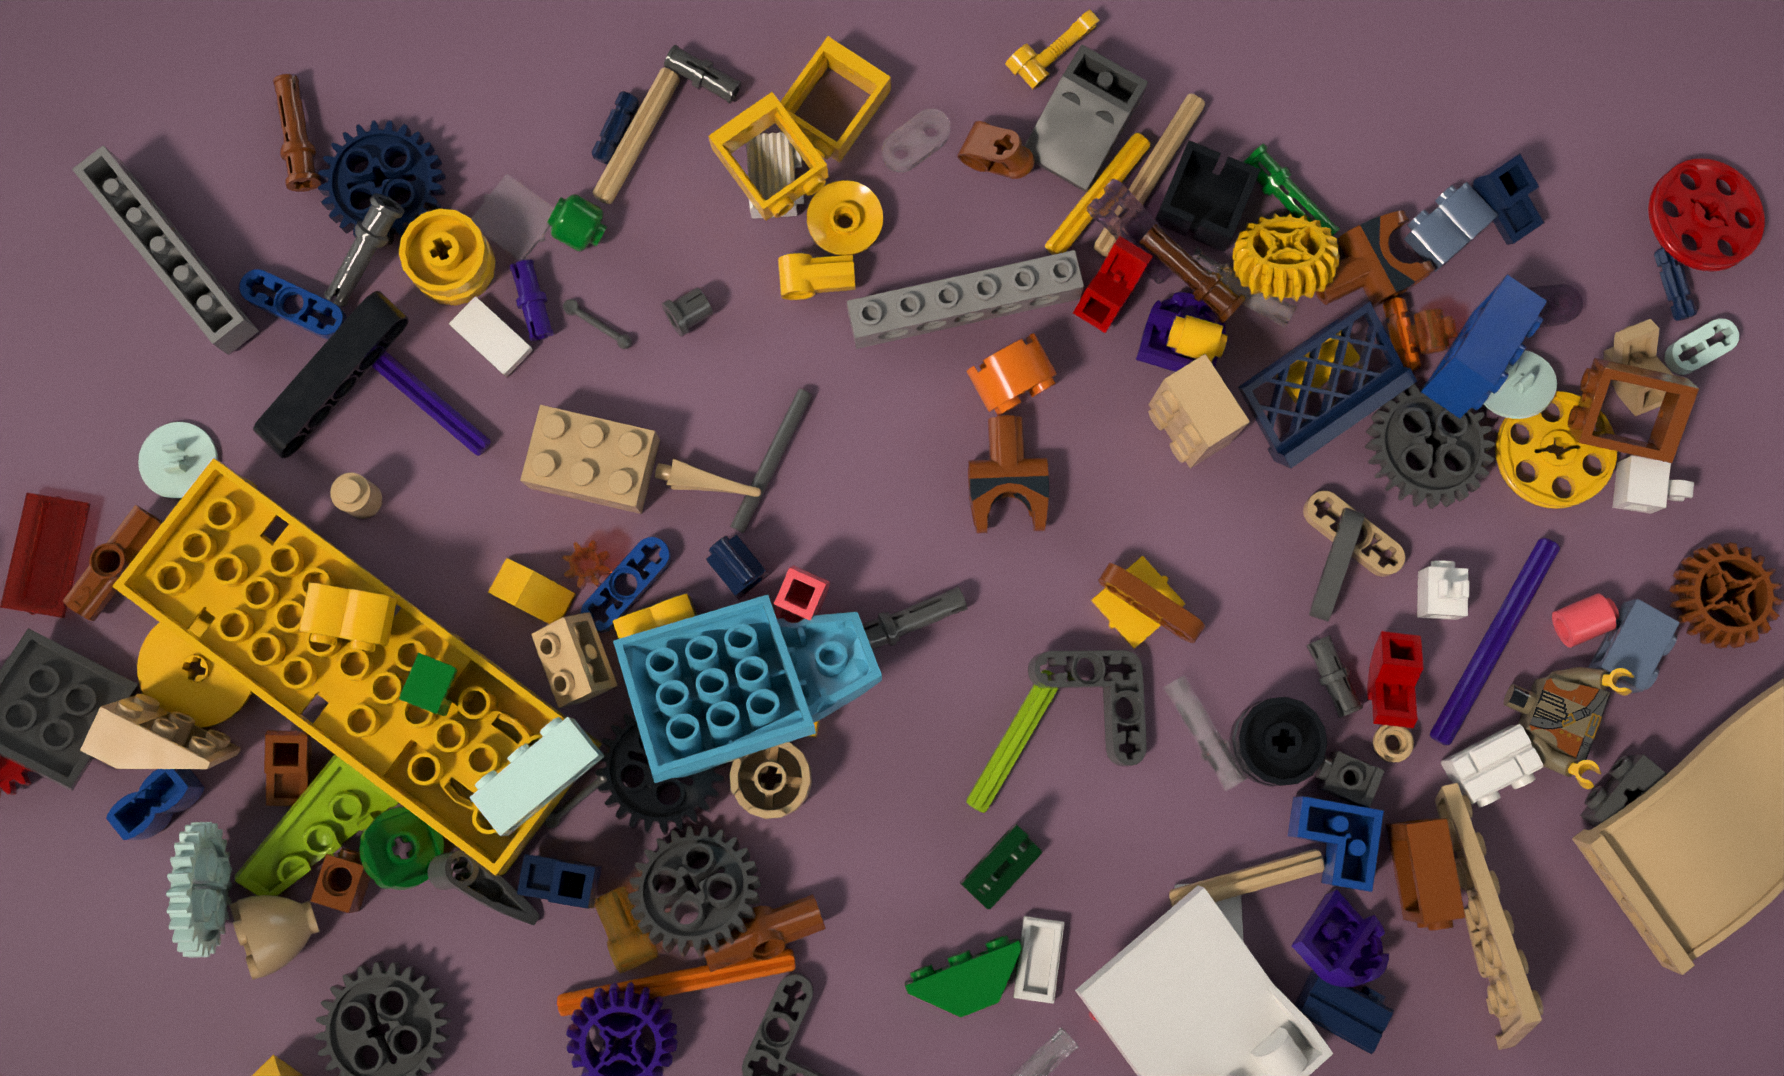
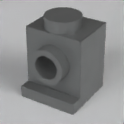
M1340 751L1331 752L1329 757L1325 755L1323 763L1316 771V778L1320 779L1317 789L1355 806L1370 808L1385 770L1371 766ZM1347 770H1351L1355 774V780L1352 785H1347L1344 782L1343 775Z

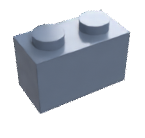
M1637 598L1622 603L1618 611L1619 619L1616 620V628L1606 633L1588 667L1606 670L1608 674L1617 668L1627 669L1634 677L1622 676L1617 680L1616 686L1618 688H1629L1632 691L1631 693L1643 692L1644 689L1647 690L1654 684L1659 674V669L1656 667L1661 657L1667 655L1677 641V635L1674 633L1680 622Z

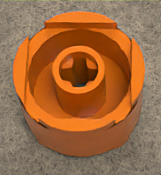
M1035 333L1030 334L1026 338L1027 345L1023 339H1020L984 359V363L979 365L981 371L978 372L975 366L966 371L988 412L995 410L997 416H1000L1022 403L1018 396L1028 391L1031 397H1034L1056 384L1053 377L1057 373Z

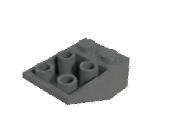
M1081 44L1025 144V147L1033 153L1035 164L1087 192L1142 101L1148 81Z

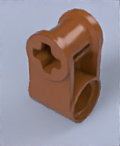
M983 121L974 122L957 155L963 164L976 171L990 172L1011 179L1023 178L1030 173L1035 163L1033 153L1030 149L1022 146L1021 138L1017 132L992 126Z

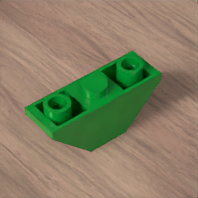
M1004 935L986 942L987 950L973 956L970 950H965L948 957L949 965L934 970L932 964L914 970L909 973L912 980L905 982L907 993L960 1018L997 1004L1002 997L1022 950L1020 942L1017 938L1009 941L1008 936Z

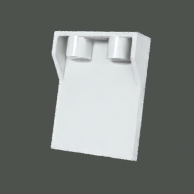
M1201 886L1195 887L1075 990L1137 1076H1309L1333 1055V1052L1310 1020L1272 983L1207 890Z

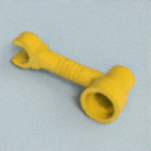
M1089 9L1040 54H1037L1026 43L1006 61L1005 65L1015 76L1019 74L1031 89L1035 90L1049 77L1050 74L1046 71V68L1055 59L1060 57L1063 52L1088 35L1100 20Z

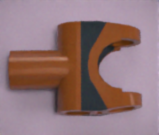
M1395 211L1373 218L1350 229L1337 238L1346 258L1339 261L1333 282L1326 285L1325 291H1315L1318 299L1324 305L1363 288L1372 306L1376 307L1391 298L1402 295L1436 270L1431 260L1421 264L1419 262L1403 263L1397 260L1390 252L1388 243L1391 233L1409 222L1405 211Z
M1005 415L989 418L990 460H968L969 501L975 531L977 534L987 533V518L992 505L999 499L1006 497L1016 498L1023 502L1028 509L1029 517H1032L1033 531H1045L1049 501L1047 458H1025L1022 417Z

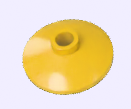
M841 180L825 185L813 196L807 209V227L811 237L819 247L835 255H855L865 251L877 240L882 230L883 210L880 201L868 187L858 182ZM842 217H848L852 220V224L847 228H843L838 224V221Z

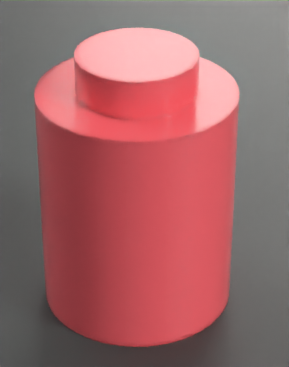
M1599 593L1552 613L1555 631L1560 640L1569 648L1616 628V620L1619 619V612L1615 603L1610 598H1605Z

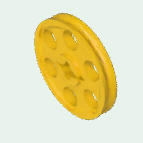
M1556 391L1551 402L1560 411V417L1556 422L1545 420L1542 414L1539 413L1523 419L1505 417L1500 425L1495 442V455L1499 471L1512 491L1531 504L1551 509L1575 506L1599 493L1613 474L1617 460V451L1578 443L1569 432V414L1573 406H1578L1581 396ZM1600 410L1595 424L1596 431L1615 435L1610 422ZM1520 424L1527 428L1530 436L1526 444L1521 445L1513 441L1510 435L1513 425ZM1554 441L1557 447H1563V449L1576 447L1559 455L1558 459L1555 453H1549L1548 451L1536 453V451H1542L1554 444ZM1586 456H1595L1601 462L1602 468L1598 476L1589 475L1583 469V460ZM1520 462H1526L1533 466L1535 477L1532 482L1526 483L1517 477L1516 467ZM1556 478H1563L1570 483L1571 493L1568 498H1560L1554 494L1552 483Z

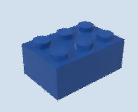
M1507 274L1471 313L1421 393L1459 419L1470 408L1477 411L1487 400L1490 393L1495 394L1508 378L1509 374L1505 372L1508 364L1513 366L1526 349V346L1522 344L1525 336L1530 338L1544 319L1539 314L1547 301Z

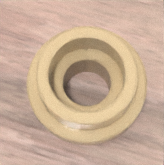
M1382 725L1373 736V748L1376 754L1384 761L1392 763L1401 762L1409 757L1413 750L1414 740L1408 728ZM1390 735L1395 736L1398 740V747L1395 750L1389 749L1386 745V739Z

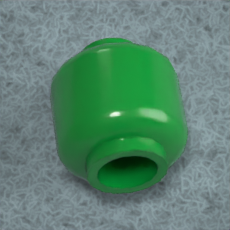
M576 194L568 196L567 199L560 197L547 221V224L552 226L551 235L554 239L579 252L585 250L589 243L597 247L607 226L601 223L603 219L602 209Z

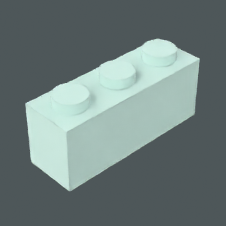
M560 717L553 719L541 729L540 733L543 737L531 747L527 743L520 746L507 758L510 762L507 767L499 773L495 770L490 771L475 784L478 790L469 798L500 836H509L605 757L575 719L566 717L563 721Z

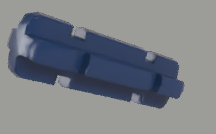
M625 91L619 93L614 103L616 109L611 110L599 135L601 141H596L592 150L593 158L603 164L608 165L615 152V147H618L630 125V115L635 114L639 105L638 98Z
M1660 248L1654 252L1657 267H1662L1663 270L1659 273L1669 302H1673V306L1670 307L1673 318L1676 321L1692 318L1697 314L1694 299L1689 300L1688 295L1692 293L1683 265H1678V261L1664 248Z

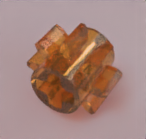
M1439 308L1416 313L1414 315L1415 324L1406 326L1409 344L1419 346L1421 354L1445 351L1450 348L1449 339L1458 337L1455 319L1452 316L1444 317L1443 309Z
M591 540L588 548H582L577 542H574L573 545L576 551L571 556L563 555L562 557L570 564L571 568L564 573V576L567 579L578 576L577 587L580 589H584L587 582H593L599 587L601 585L599 578L603 573H612L604 564V561L611 556L610 553L602 551L597 554L598 546L594 540ZM589 557H591L596 566L594 569L587 568L584 574V570L579 567V563L581 561H588Z

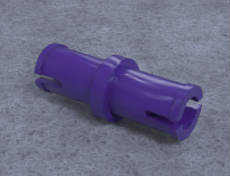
M529 259L515 262L516 265L511 264L509 268L512 271L519 296L516 299L518 309L523 310L530 341L548 338V336H553L554 332L544 304L548 300L546 293L540 289L534 261Z

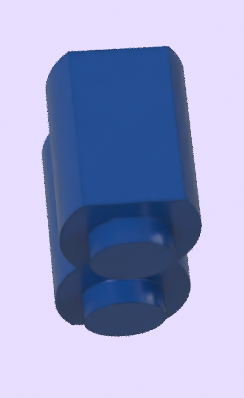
M157 769L144 780L138 792L130 793L118 800L108 812L106 819L123 840L148 839L161 832L167 826L173 813H178L191 807L200 798L205 787L191 769Z

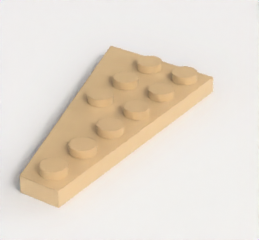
M1458 783L1445 785L1438 792L1435 803L1439 818H1447L1453 852L1456 851L1458 858L1455 859L1459 885L1460 888L1462 887L1466 890L1469 908L1464 909L1465 920L1478 971L1483 978H1489L1490 985L1487 987L1488 998H1486L1489 1014H1494L1499 1018L1503 1034L1496 1035L1495 1037L1498 1049L1502 1050L1516 1046L1542 1021L1543 1004L1538 992L1531 990L1526 976L1529 973L1528 962L1524 952L1521 949L1517 950L1513 940L1514 923L1509 911L1502 909L1498 898L1500 894L1499 881L1495 872L1488 870L1484 858L1486 856L1484 839L1480 832L1475 833L1470 819L1473 816L1470 800L1466 794H1461Z

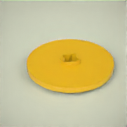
M204 609L189 630L200 638L215 617ZM160 622L149 632L141 646L137 663V675L142 693L159 701V707L171 713L180 712L192 717L195 720L194 725L200 728L213 726L233 717L245 706L253 693ZM201 659L200 666L206 668L205 674L197 675L195 678V671L190 668V663L198 662Z

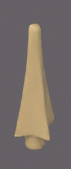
M674 458L672 466L658 463L655 471V478L666 480L667 485H671L673 490L717 491L754 497L761 495L759 488L719 477Z

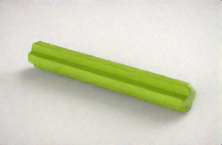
M1045 669L1041 671V673L1047 674L1048 680L1049 675L1055 674ZM1035 684L1032 686L968 795L966 803L979 812H987L1059 688H1040Z

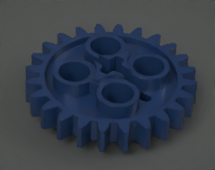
M374 120L371 123L370 131L366 132L358 124L356 125L358 136L353 138L344 132L342 134L346 144L343 146L337 143L331 144L337 154L335 157H323V160L330 166V169L320 170L318 174L328 183L318 186V190L323 195L328 196L321 201L327 210H332L328 216L335 223L341 222L339 227L346 234L353 230L355 238L357 237L355 234L357 222L364 220L371 207L370 205L366 209L358 210V205L362 199L372 197L374 193H378L396 201L401 193L411 192L410 199L406 203L401 204L405 211L403 216L396 218L387 234L389 237L387 243L392 245L394 234L398 233L402 237L408 225L421 214L427 212L429 208L441 209L442 206L434 196L446 193L442 185L437 183L445 180L446 175L442 170L436 169L443 163L438 155H432L435 149L430 142L423 144L424 138L420 132L417 131L411 135V130L406 124H403L397 131L396 126L391 120H388L384 130H381L378 123ZM407 156L405 164L398 168H392V163L397 157ZM369 161L367 168L363 172L354 173L358 163ZM416 176L414 181H407L412 177ZM351 184H358L349 189Z

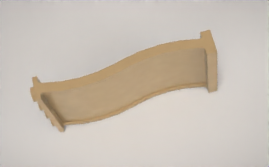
M1784 678L1762 692L1718 726L1675 768L1644 794L1591 830L1583 829L1572 838L1662 967L1683 975L1695 966L1692 962L1694 959L1745 925L1784 890Z

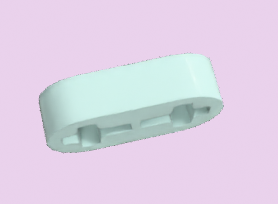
M1719 318L1672 343L1665 352L1666 365L1676 374H1689L1736 347L1739 341V331L1735 324L1727 319ZM1722 332L1725 338L1721 342H1717L1709 347L1706 340L1714 336L1715 333ZM1695 347L1698 354L1683 362L1679 359L1678 355Z

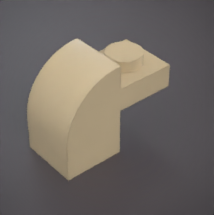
M1651 319L1616 332L1614 347L1604 350V360L1673 375L1656 356L1660 328ZM1611 379L1618 397L1635 417L1661 406L1666 391Z

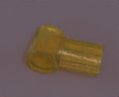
M626 885L599 896L595 901V908L609 939L607 940V947L610 956L620 974L659 957L656 945H653L648 938L650 932L643 934L638 927L641 920H635L631 913L635 905H632L628 898L629 892Z

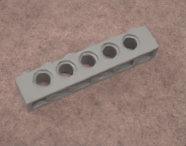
M103 145L72 169L213 345L229 355L259 332L118 157Z
M1075 250L848 300L847 310L856 349L1078 300L1081 297L1084 285Z

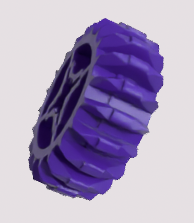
M614 982L610 986L609 994L598 987L594 992V1000L585 996L580 1005L582 1010L576 1009L573 1011L571 1017L573 1024L568 1026L566 1033L567 1037L571 1038L567 1043L568 1053L575 1054L571 1062L573 1068L584 1067L581 1076H663L664 1069L662 1066L669 1067L672 1064L673 1056L671 1052L677 1049L678 1041L673 1036L677 1034L678 1028L676 1023L669 1022L673 1016L671 1008L661 1009L663 1005L662 997L658 996L650 1001L648 999L650 994L648 986L642 989L640 994L634 993L635 987L632 982L627 984L626 991H620L619 986ZM625 1012L630 1013L631 1015L623 1017L618 1016L615 1013ZM593 1024L600 1029L599 1035L605 1040L599 1052L595 1049L590 1039L589 1030ZM646 1024L651 1028L656 1041L651 1051L644 1047L645 1041L640 1037ZM630 1034L629 1040L624 1037L625 1035L628 1036ZM616 1060H626V1061L629 1062V1063H619V1062H614V1061H616Z

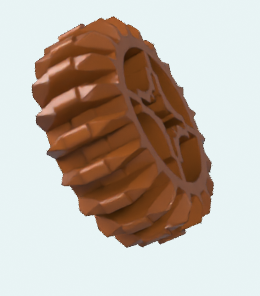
M1729 542L1724 544L1723 547L1719 543L1710 544L1707 549L1702 547L1694 550L1693 557L1684 558L1681 562L1684 570H1677L1672 575L1680 584L1671 586L1669 591L1679 595V600L1673 601L1670 607L1675 609L1681 608L1683 614L1679 615L1676 621L1680 623L1688 621L1690 623L1686 634L1692 636L1700 633V643L1710 644L1714 641L1715 647L1722 649L1727 648L1728 645L1732 648L1743 647L1745 642L1749 644L1757 642L1759 634L1768 633L1771 630L1768 621H1774L1780 617L1772 609V606L1781 605L1784 600L1774 596L1773 592L1780 589L1782 584L1778 582L1771 583L1769 578L1775 573L1776 569L1762 568L1766 557L1759 555L1752 558V548L1746 546L1738 550L1736 543ZM1720 565L1733 569L1743 579L1736 580L1732 578L1727 570L1723 571ZM1701 582L1704 586V595L1702 599L1700 595ZM1736 588V590L1728 594L1729 596L1724 601L1715 603L1723 597L1727 590ZM1749 593L1751 597L1750 608L1747 603ZM1713 610L1718 612L1724 620H1729L1733 627L1717 622L1708 612Z

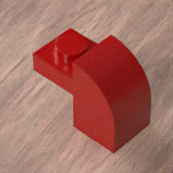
M1119 236L1100 270L1086 288L1073 314L1106 333L1136 288L1153 256Z
M1381 631L1372 653L1368 674L1367 700H1372L1373 724L1414 728L1418 720L1415 686L1424 669L1420 635Z

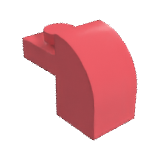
M795 565L789 567L774 602L776 605L774 610L776 618H784L790 623H798L804 618L811 620L821 610L830 581Z

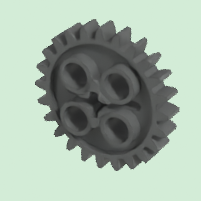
M1413 384L1405 390V393L1401 392L1392 400L1380 407L1382 411L1377 410L1372 415L1371 419L1376 424H1372L1366 430V433L1375 439L1370 440L1365 445V448L1376 451V455L1368 460V464H1380L1382 469L1376 473L1375 478L1387 476L1389 482L1385 490L1389 491L1397 486L1400 489L1398 500L1401 501L1410 494L1413 495L1412 502L1415 507L1421 504L1425 498L1429 509L1436 507L1440 500L1445 507H1448L1455 502V498L1459 502L1469 496L1468 491L1474 492L1481 486L1478 480H1483L1489 475V472L1483 466H1488L1494 461V458L1484 452L1495 446V442L1484 440L1483 436L1492 429L1488 426L1480 427L1478 422L1484 417L1485 414L1483 412L1473 415L1470 412V408L1459 419L1421 393L1424 386L1421 387L1419 392L1417 386ZM1403 420L1411 422L1416 432L1408 431L1404 426ZM1441 421H1446L1451 425L1453 434L1445 431ZM1406 457L1415 460L1418 465V471L1411 469L1407 465ZM1444 458L1453 461L1456 472L1447 468ZM1429 469H1430L1431 475H1432L1434 478H1431V477H1430V475H1429Z
M688 826L686 837L680 838L678 833L673 830L671 831L672 842L667 844L658 838L657 844L660 850L655 853L645 849L644 853L649 862L647 864H635L641 877H634L629 880L633 889L637 890L628 895L631 904L637 905L631 910V913L635 920H641L638 924L643 934L650 932L648 938L653 945L663 940L662 946L667 953H670L676 944L682 957H686L690 947H694L698 956L702 957L704 945L708 944L717 953L719 952L718 940L723 938L732 945L734 940L731 932L734 929L743 933L747 931L742 918L754 919L756 916L749 904L760 903L758 893L753 890L761 887V882L758 876H752L758 869L755 861H748L751 857L748 849L743 848L739 850L740 844L736 837L726 842L725 833L721 829L713 838L708 826L703 827L700 836H695L692 827ZM701 858L710 859L705 867L701 869L692 868L696 860ZM721 869L725 870L724 873H718ZM664 883H676L670 892H658ZM696 887L700 892L694 895L689 890ZM722 888L732 889L731 894L723 900L714 899V895L718 890ZM671 908V911L666 913L665 909ZM689 912L698 913L694 922L690 924L680 923L685 914Z
M378 961L374 963L372 973L366 965L357 967L358 979L352 973L343 975L346 988L338 984L331 986L330 990L336 999L323 1000L321 1005L329 1013L328 1015L316 1018V1022L326 1026V1031L316 1034L315 1039L326 1040L327 1046L321 1049L318 1055H331L332 1060L325 1068L326 1071L338 1067L341 1070L338 1076H423L421 1070L427 1073L436 1070V1066L430 1058H441L445 1055V1052L437 1044L450 1039V1035L441 1032L440 1027L450 1023L451 1018L439 1016V1011L444 1009L448 1003H435L433 998L438 994L440 988L435 987L429 990L425 988L429 975H423L415 980L413 979L415 966L407 967L401 974L400 962L395 961L390 964L386 972L383 961ZM391 991H397L403 997L404 1005L400 1012L393 1011L388 1005V996ZM371 994H374L376 997V1007L370 1001L369 997ZM353 1006L361 1008L365 1013V1022L362 1027H356L350 1020V1011ZM388 1023L390 1031L378 1034L376 1027ZM404 1030L412 1031L417 1037L418 1043L414 1051L407 1050L401 1043V1036ZM366 1045L373 1046L378 1052L379 1059L376 1066L367 1064L363 1058V1050ZM391 1051L397 1057L396 1063H392L390 1059Z

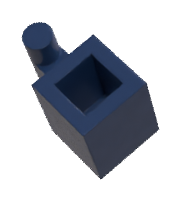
M737 534L731 539L724 536L708 550L711 555L706 558V561L738 600L769 576L765 568Z

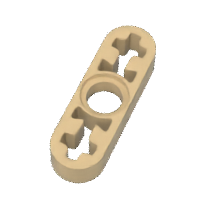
M1319 491L1306 500L1303 514L1311 526L1333 542L1339 523L1335 531L1331 529L1330 525L1336 521L1328 515L1322 518L1317 517L1315 513L1318 508L1314 503L1328 502L1330 506L1327 511L1335 518L1341 516L1345 508L1355 509L1334 493ZM1364 517L1361 527L1364 531V539L1360 544L1355 545L1351 557L1370 572L1380 577L1390 576L1398 572L1405 562L1403 548ZM1374 537L1378 542L1373 544L1372 547L1381 553L1387 549L1390 550L1392 554L1389 559L1393 562V565L1387 564L1382 567L1378 564L1381 557L1371 549L1365 555L1361 550L1367 547Z

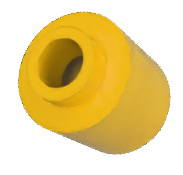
M1186 315L1185 318L1176 316L1170 330L1167 346L1175 348V353L1195 359L1206 354L1212 362L1214 356L1222 357L1228 335L1222 334L1223 325Z

